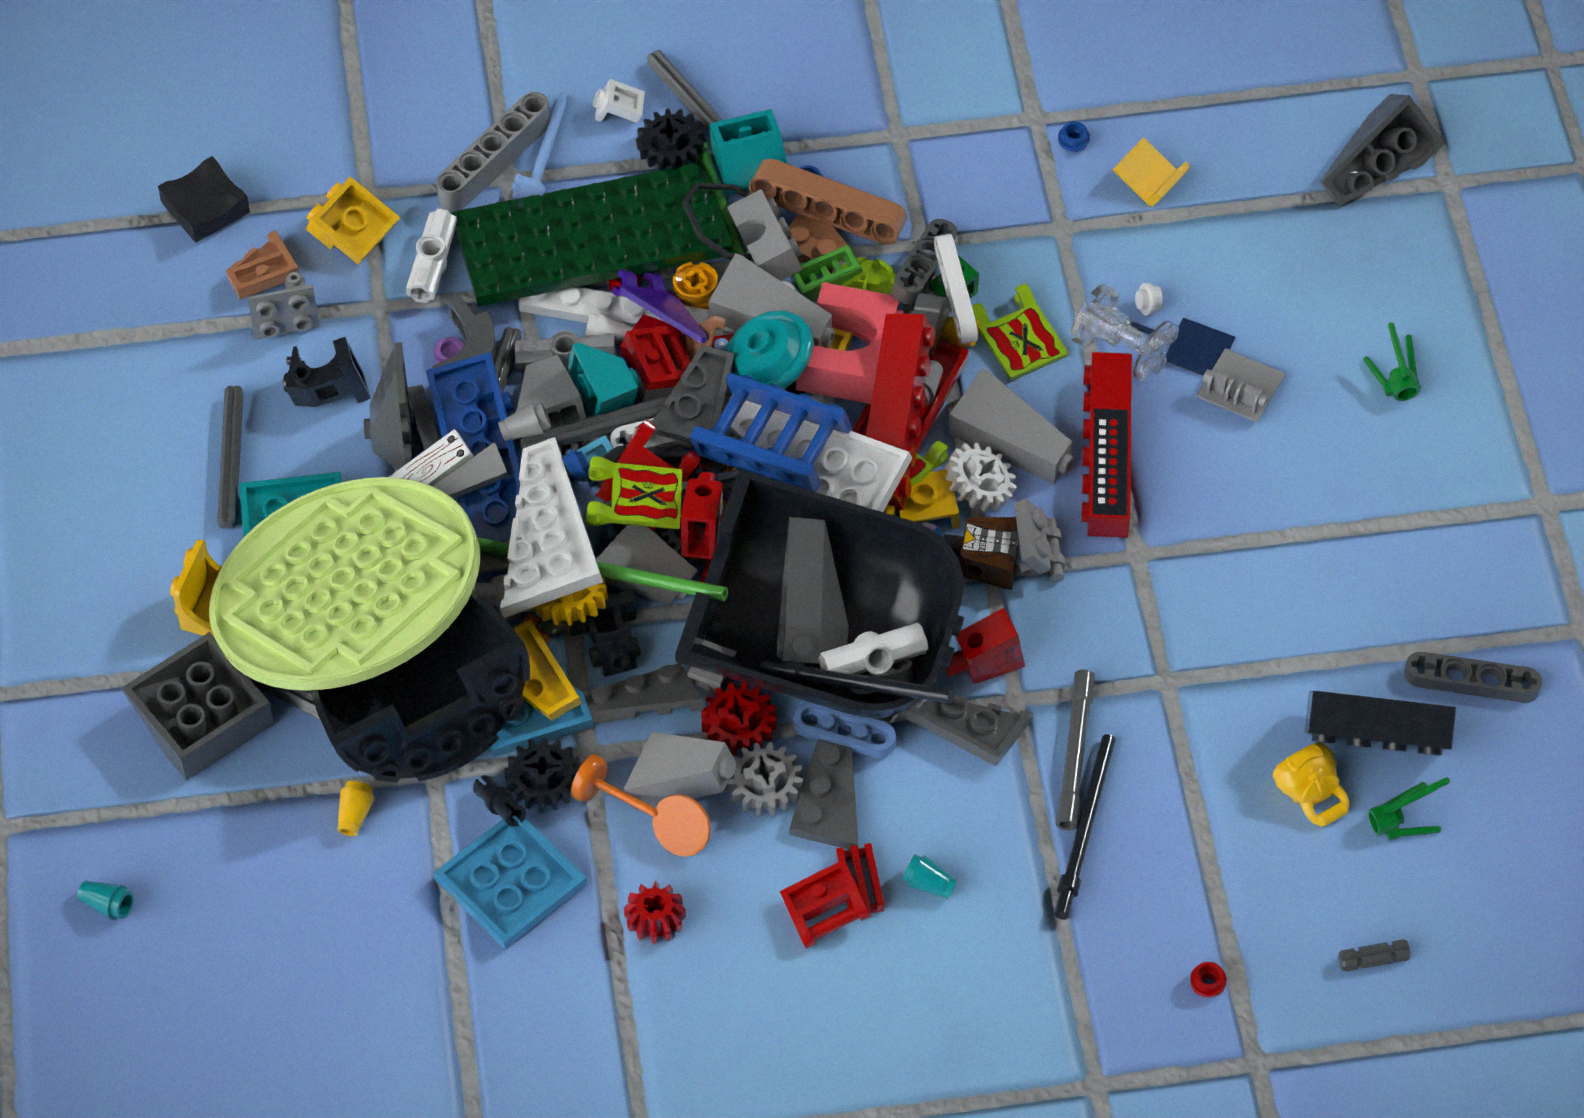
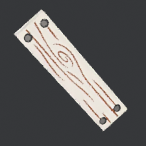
M454 429L389 476V478L414 480L433 486L473 458L474 455L460 434Z

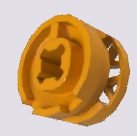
M692 262L681 265L677 268L675 276H673V292L680 301H683L682 304L684 306L690 307L691 304V307L709 310V300L718 285V275L715 269L703 262H700V265H693Z

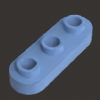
M810 702L800 704L794 711V729L804 738L852 747L853 752L874 758L888 756L895 748V730L885 721L853 716ZM812 721L815 722L816 725L809 726L806 725V723ZM841 731H847L850 734L845 736L839 733ZM879 740L882 741L883 744L878 745L873 744L872 742Z

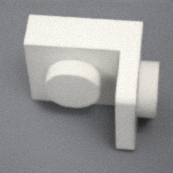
M610 79L603 90L598 89L593 100V107L596 108L595 120L601 122L609 112L637 123L642 117L645 92Z

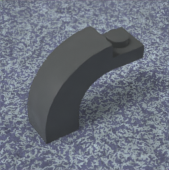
M459 293L448 298L450 320L466 342L457 354L432 366V368L491 352L494 360L496 355L495 332L493 322L487 310L477 314L474 306L471 303L466 304Z

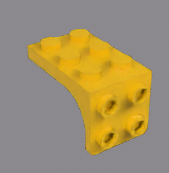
M197 539L193 549L189 548L185 554L184 568L180 576L174 577L170 594L174 598L175 614L178 615L181 630L202 636L210 632L214 636L209 618V602L212 588L221 566L209 555L206 541Z

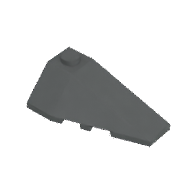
M1389 94L1367 116L1320 182L1336 204L1343 205L1371 191L1373 187L1385 181H1391L1409 169H1415L1423 165L1444 144V141L1410 95Z
M402 342L394 344L370 403V418L364 419L365 439H371L373 452L397 470L414 459L413 422Z
M789 517L776 656L782 661L790 660L819 664L820 653L847 645L849 626L825 520Z

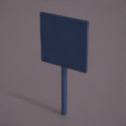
M1120 316L1115 317V322L1171 342L1164 361L1203 376L1207 369L1212 371L1224 349L1230 350L1235 340V336L1186 318L1182 319L1173 337Z

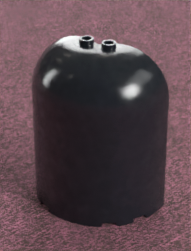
M739 469L718 528L717 546L704 583L727 587L728 596L725 601L710 599V595L696 592L675 652L676 662L862 718L893 716L918 703L921 699L879 692L855 694L847 687L803 680L801 683H794L784 680L783 677L760 673V664L763 660L786 663V661H782L776 656L789 517L825 520L849 626L847 645L854 643L855 639L864 632L872 631L879 635L914 623H919L922 626L927 638L928 650H926L925 654L909 658L912 661L913 684L933 686L942 666L950 667L955 648L950 647L949 644L952 635L959 637L965 617L958 615L964 591V577L960 562L951 546L938 533L920 523ZM706 640L734 650L736 655L731 657L703 645V641ZM803 663L805 667L821 669L820 663Z

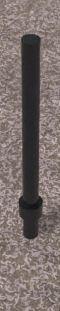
M763 660L760 664V673L783 677L784 680L794 683H801L803 680L951 704L954 699V691L952 689L805 667L802 662L790 660L786 661V663Z
M1109 734L1102 736L1066 872L1061 875L1057 888L1059 898L1054 916L1061 920L1068 919L1073 898L1078 896L1081 886L1079 875L1116 738Z

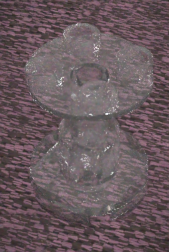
M1105 283L1096 287L1091 292V294L1096 296L1091 304L1084 302L1073 321L1071 334L1075 337L1071 340L1083 348L1091 346L1098 338L1112 346L1122 343L1139 353L1133 371L1135 379L1143 381L1151 371L1156 374L1159 373L1167 360L1164 353L1168 345L1170 346L1177 338L1179 328L1166 320L1158 325L1151 335L1148 336L1131 326V318L1116 309L1119 298L1116 289Z

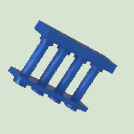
M728 373L725 379L733 396L716 425L709 430L695 426L690 435L697 454L746 472L817 492L821 482L814 463L833 430L849 434L852 426L846 411L833 403L827 405L815 401L806 394L796 395L785 391L778 385L771 384L769 386L757 382L748 375L738 376ZM745 401L761 405L743 438L737 440L725 436ZM775 410L791 415L772 448L764 449L755 446L756 441ZM804 420L820 425L802 458L794 459L784 455Z

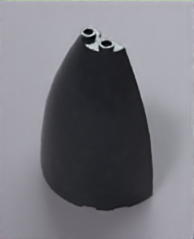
M473 589L466 605L453 623L433 643L408 661L376 677L355 684L310 691L316 711L331 744L339 757L354 771L358 772L360 770L372 775L375 780L398 783L400 779L415 777L418 781H425L448 774L476 759L499 739L497 733L504 727L507 721H514L524 702L522 693L525 683L530 680L529 654L523 640L503 616Z

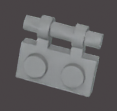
M1026 498L1014 503L1021 560L1039 575L1049 571L1050 580L1053 582L1063 580V569L1066 564L1064 555L1060 553L1059 544L1062 542L1061 530L1057 528L1056 520L1054 518H1047L1041 508H1037Z

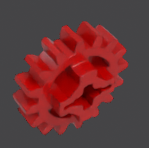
M743 682L740 689H735L732 683H728V691L724 692L722 689L716 688L715 698L706 697V707L703 708L704 710H701L702 732L707 733V740L725 742L727 747H730V752L734 756L737 753V749L744 747L750 752V747L757 742L761 749H763V739L766 741L772 740V730L777 728L776 705H771V696L769 694L760 697V687L756 686L752 691L747 690V683Z

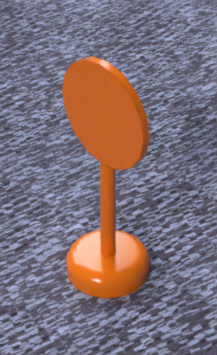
M592 754L580 766L571 788V796L580 802L589 801L601 789L653 816L652 825L655 836L665 849L678 856H694L703 850L710 840L711 825L708 814L702 805L692 797L682 794L669 795L654 808L605 782L607 762L601 756Z

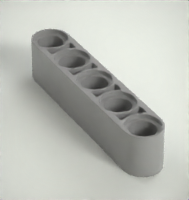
M530 92L521 97L439 174L436 185L438 202L442 209L449 212L464 209L546 131L550 115L549 102L544 94Z

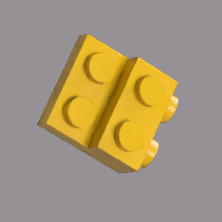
M350 176L342 185L337 182L326 195L328 201L323 206L317 203L306 217L309 220L306 230L330 250L336 246L359 265L398 223L400 217Z

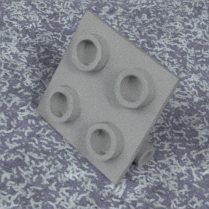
M297 272L290 273L285 279L286 290L247 297L255 340L273 338L277 335L297 331L303 332L320 327L313 285L306 286L302 275Z
M1225 348L1212 371L1206 370L1202 379L1204 384L1197 397L1257 423L1285 377V373Z

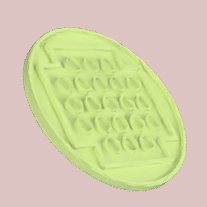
M389 477L364 478L341 482L315 490L284 505L266 517L238 543L225 560L216 577L209 602V618L215 640L226 659L236 669L255 681L273 687L290 690H323L351 685L376 677L401 665L423 651L460 614L474 589L479 573L480 547L477 535L468 515L452 497L433 486L418 481Z

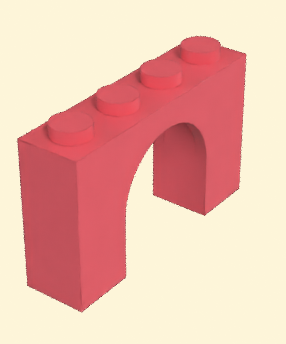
M823 282L817 305L832 314V327L851 332L853 336L862 339L868 345L861 349L850 351L814 345L810 362L797 379L796 390L871 404L886 314H904L903 310H899L900 302L890 294Z

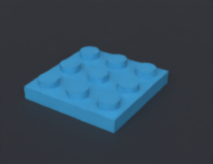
M515 816L512 818L518 822V826H509L502 819L434 872L435 880L504 949H507L587 885V878L526 818L521 823Z

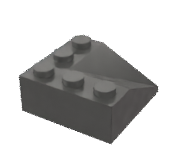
M210 632L122 687V692L165 756L185 780L190 779L274 724L268 699L248 676L236 669L226 659Z

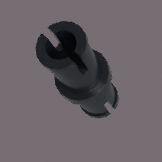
M488 775L480 776L486 785H483L478 779L475 780L473 792L485 801L486 808L492 814L500 815L512 827L519 825L512 817L515 816L521 823L525 820L526 809L514 800L513 794L506 787L499 786Z

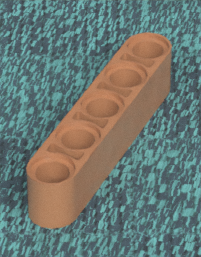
M775 159L763 160L749 183L751 194L762 189L767 201L774 198L778 207L884 245L896 242L907 220L906 210L897 203Z

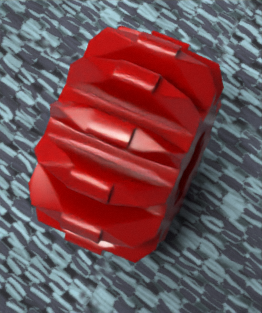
M656 880L652 888L649 889L640 884V887H638L639 893L630 892L628 904L624 907V917L628 919L627 928L630 932L636 931L639 941L650 936L651 942L655 945L658 937L662 936L669 942L672 937L671 932L680 933L682 921L686 918V909L682 906L683 898L680 893L673 894V888L670 884L663 889L659 888V883Z

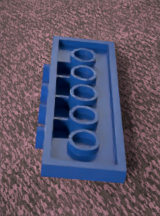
M491 352L428 369L426 374L442 438L455 429L474 456L493 443L496 444L509 477L457 498V501L468 515L477 538L505 542L510 540L513 518H516L517 508L515 500L520 490L519 472L522 451H517L515 443L520 441V438L505 441L502 436L498 422L509 417L508 412L514 411L509 391L503 392L500 387Z

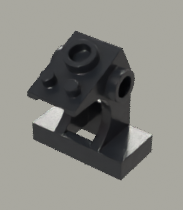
M346 337L333 341L336 352L334 358L328 364L317 368H310L306 365L305 361H302L297 346L293 347L292 355L286 358V363L290 366L288 373L284 374L283 387L295 406L317 407L354 394L358 403L371 399L364 372Z
M632 589L609 595L608 600H605L606 607L604 609L597 608L598 615L596 617L587 615L585 616L586 622L582 623L578 619L573 621L572 625L567 624L570 637L583 633L588 634L592 648L588 649L593 668L599 667L604 677L638 668L636 657L641 656L639 642L636 636L632 637L630 625L624 626L625 622L637 619L636 600Z

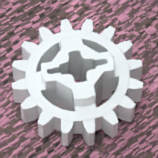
M974 443L971 448L967 444H963L960 449L956 448L944 466V469L948 471L944 476L945 480L953 482L949 488L950 491H958L960 493L958 500L960 501L969 500L970 508H974L976 504H979L983 512H986L989 507L997 511L1001 505H1006L1017 487L1013 484L1016 475L1008 473L1011 465L1010 463L1003 464L1000 461L1002 459L1000 453L996 456L991 454V447L989 446L985 450H981L978 443Z

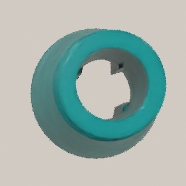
M916 854L912 857L902 877L903 881L909 883L908 887L949 899L958 881L925 855L922 858Z
M85 880L80 885L77 893L79 901L84 902L111 920L126 918L134 904V894L128 891L125 885Z

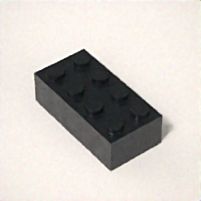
M1312 690L1309 691L1304 733L1312 734V741L1335 743L1336 737L1348 738L1347 745L1371 748V741L1383 742L1382 749L1406 752L1407 745L1418 746L1419 754L1442 756L1443 749L1452 750L1456 707Z

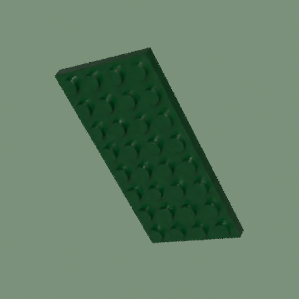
M703 163L686 164L676 167L675 170L671 168L561 189L544 193L543 196L531 195L451 212L452 215L457 217L455 232L477 307L621 278L617 275L619 270L632 271L637 275L681 266L688 262L696 263L723 257L698 239L683 207V199L693 184L697 182L710 183ZM698 189L689 204L703 235L729 253H733V245L713 190Z

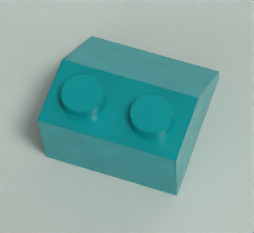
M579 342L572 345L567 372L581 395L590 417L634 405L640 382L633 368L628 369L623 358Z

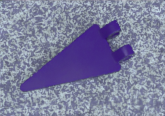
M618 271L617 275L622 278V285L613 286L612 292L615 296L630 299L697 342L706 343L707 335L676 294L670 290H665L663 279L659 274L645 273L644 278L649 281V288L638 287L634 272Z

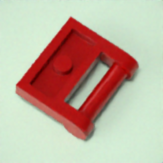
M671 325L628 330L623 340L647 391L675 387L691 362L681 341V331ZM666 345H669L680 370L676 369Z
M844 859L779 891L806 949L816 945L815 940L859 918L863 921L871 917V913ZM851 899L853 906L808 927L806 921Z

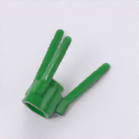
M1389 323L1388 329L1399 367L1394 368L1389 373L1390 378L1387 381L1368 356H1365L1363 361L1383 386L1386 396L1393 395L1396 400L1405 401L1418 395L1421 388L1417 377L1412 336L1409 334L1405 336L1408 368L1394 323Z
M1445 777L1428 786L1425 782H1421L1391 800L1368 809V818L1377 836L1386 834L1390 841L1402 836L1440 833V826L1399 829V825L1404 823V815L1401 808L1449 784L1450 779Z

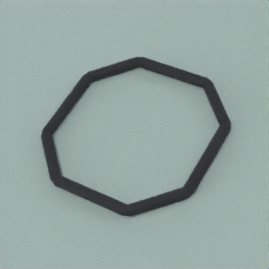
M697 182L692 185L684 197L683 207L698 239L723 257L732 260L735 253H729L703 235L689 202L698 189L732 190L743 198L750 194L734 184ZM736 253L748 260H753L751 254Z

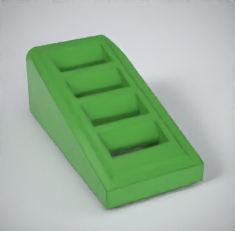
M846 245L801 264L803 270L790 277L792 284L800 294L814 302L818 300L823 282L842 285L860 274L862 268L850 246ZM843 259L848 266L844 269H842L839 261ZM832 266L835 273L830 274L828 268ZM821 273L823 278L817 279L816 276Z

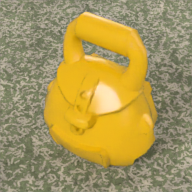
M1312 743L1287 757L1276 766L1272 775L1275 785L1282 793L1289 796L1292 801L1302 806L1304 814L1313 824L1325 827L1348 814L1350 802L1346 791L1340 785V779L1337 777V760H1335L1334 753L1324 743ZM1331 795L1338 797L1339 803L1318 815L1315 814V804L1324 801Z

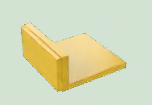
M1143 137L1112 170L1141 199L1153 207L1189 170L1190 166L1185 161L1176 169Z
M944 469L930 472L921 482L913 485L910 497L905 499L904 510H899L900 517L917 523L950 517L952 529L961 527L955 493L949 489L952 482L944 478L948 471Z

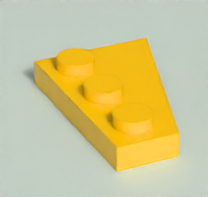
M531 619L515 627L514 631L526 645L530 661V680L526 681L522 693L524 700L551 721L582 704L580 697Z

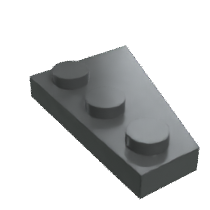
M681 663L665 665L658 670L642 675L630 676L626 680L607 686H598L591 691L583 693L593 718V723L636 718L640 712L658 710L659 715L672 714V708L690 706L691 711L704 710L702 699Z
M954 695L951 704L921 699L914 706L907 709L905 718L997 766L1030 724L1033 713L1020 710L1019 714L1002 711L1001 705L989 703L985 707L969 703L966 697Z

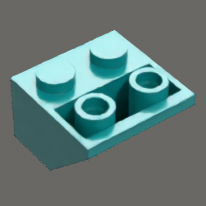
M772 109L710 123V148L724 184H734L744 191H750L749 183L763 160L775 159L787 164L781 132ZM727 190L728 196L737 194L732 190Z

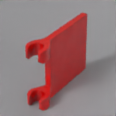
M649 420L639 424L616 462L674 468L643 447L656 429V426ZM693 451L685 454L676 468L682 469V483L686 482L701 460V457ZM613 478L605 479L595 495L603 502L612 500ZM649 527L653 532L656 527Z

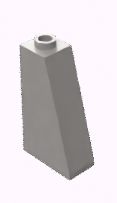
M735 253L709 300V318L714 315L725 318L724 327L737 331L751 318L768 311L787 310L801 316L810 326L815 346L830 348L834 340L835 330L832 329V314L742 255Z
M984 368L979 371L949 414V435L972 446L974 443H978L981 450H985L989 446L991 447V454L996 456L1000 453L1002 460L1052 484H1055L1061 473L1066 475L1074 460V457L1071 456L1072 441Z

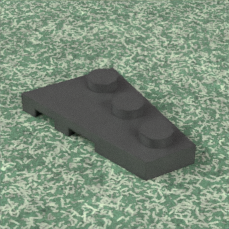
M701 345L679 382L652 421L656 426L653 434L693 444L690 435L695 426L707 430L714 428L721 416L727 389L725 378L731 371L734 353Z
M817 740L789 827V835L840 848L843 847L850 850V846L857 845L858 847L852 747Z

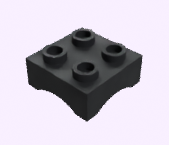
M213 156L204 160L189 174L179 179L166 181L158 186L161 203L195 243L250 213L247 195L228 178Z

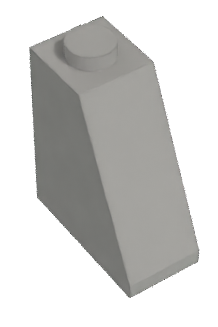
M558 355L526 365L516 412L532 402L534 405L542 402L547 411L551 428L586 418L581 395Z
M627 525L596 558L598 562L692 580L698 571L647 526ZM604 577L606 585L624 591L632 589L633 594L665 605H669L676 597L683 600L687 595L686 593Z
M651 732L624 786V790L626 793L653 807H656L660 801L669 795L682 794L694 799L717 794L724 791L729 779L735 773L737 763L725 742Z

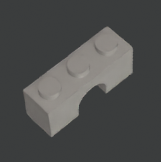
M762 189L727 206L757 266L780 281L803 270L797 257L803 254L794 237L789 240L787 239L792 233L785 219L777 220V217L782 214L774 198L767 201Z

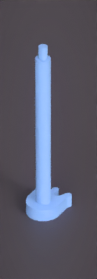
M561 93L560 98L556 100L531 177L516 174L511 188L514 191L512 199L531 195L543 196L545 193V186L541 179L567 104V95L565 93Z

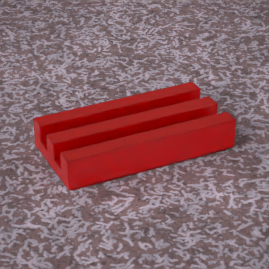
M864 844V848H858L857 845L850 846V850L845 851L843 847L836 848L837 862L843 859L845 861L852 859L857 885L870 913L884 911L885 905L872 844ZM863 857L866 858L875 904L869 903L860 858ZM851 899L846 901L847 908L853 906Z

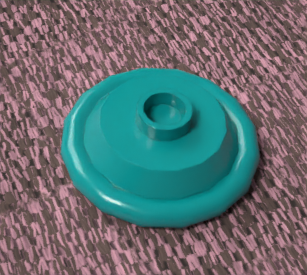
M787 310L765 312L751 318L742 325L728 342L725 351L734 353L730 373L738 376L748 375L757 382L769 386L775 384L786 389L801 376L809 364L814 341L810 326L801 316Z

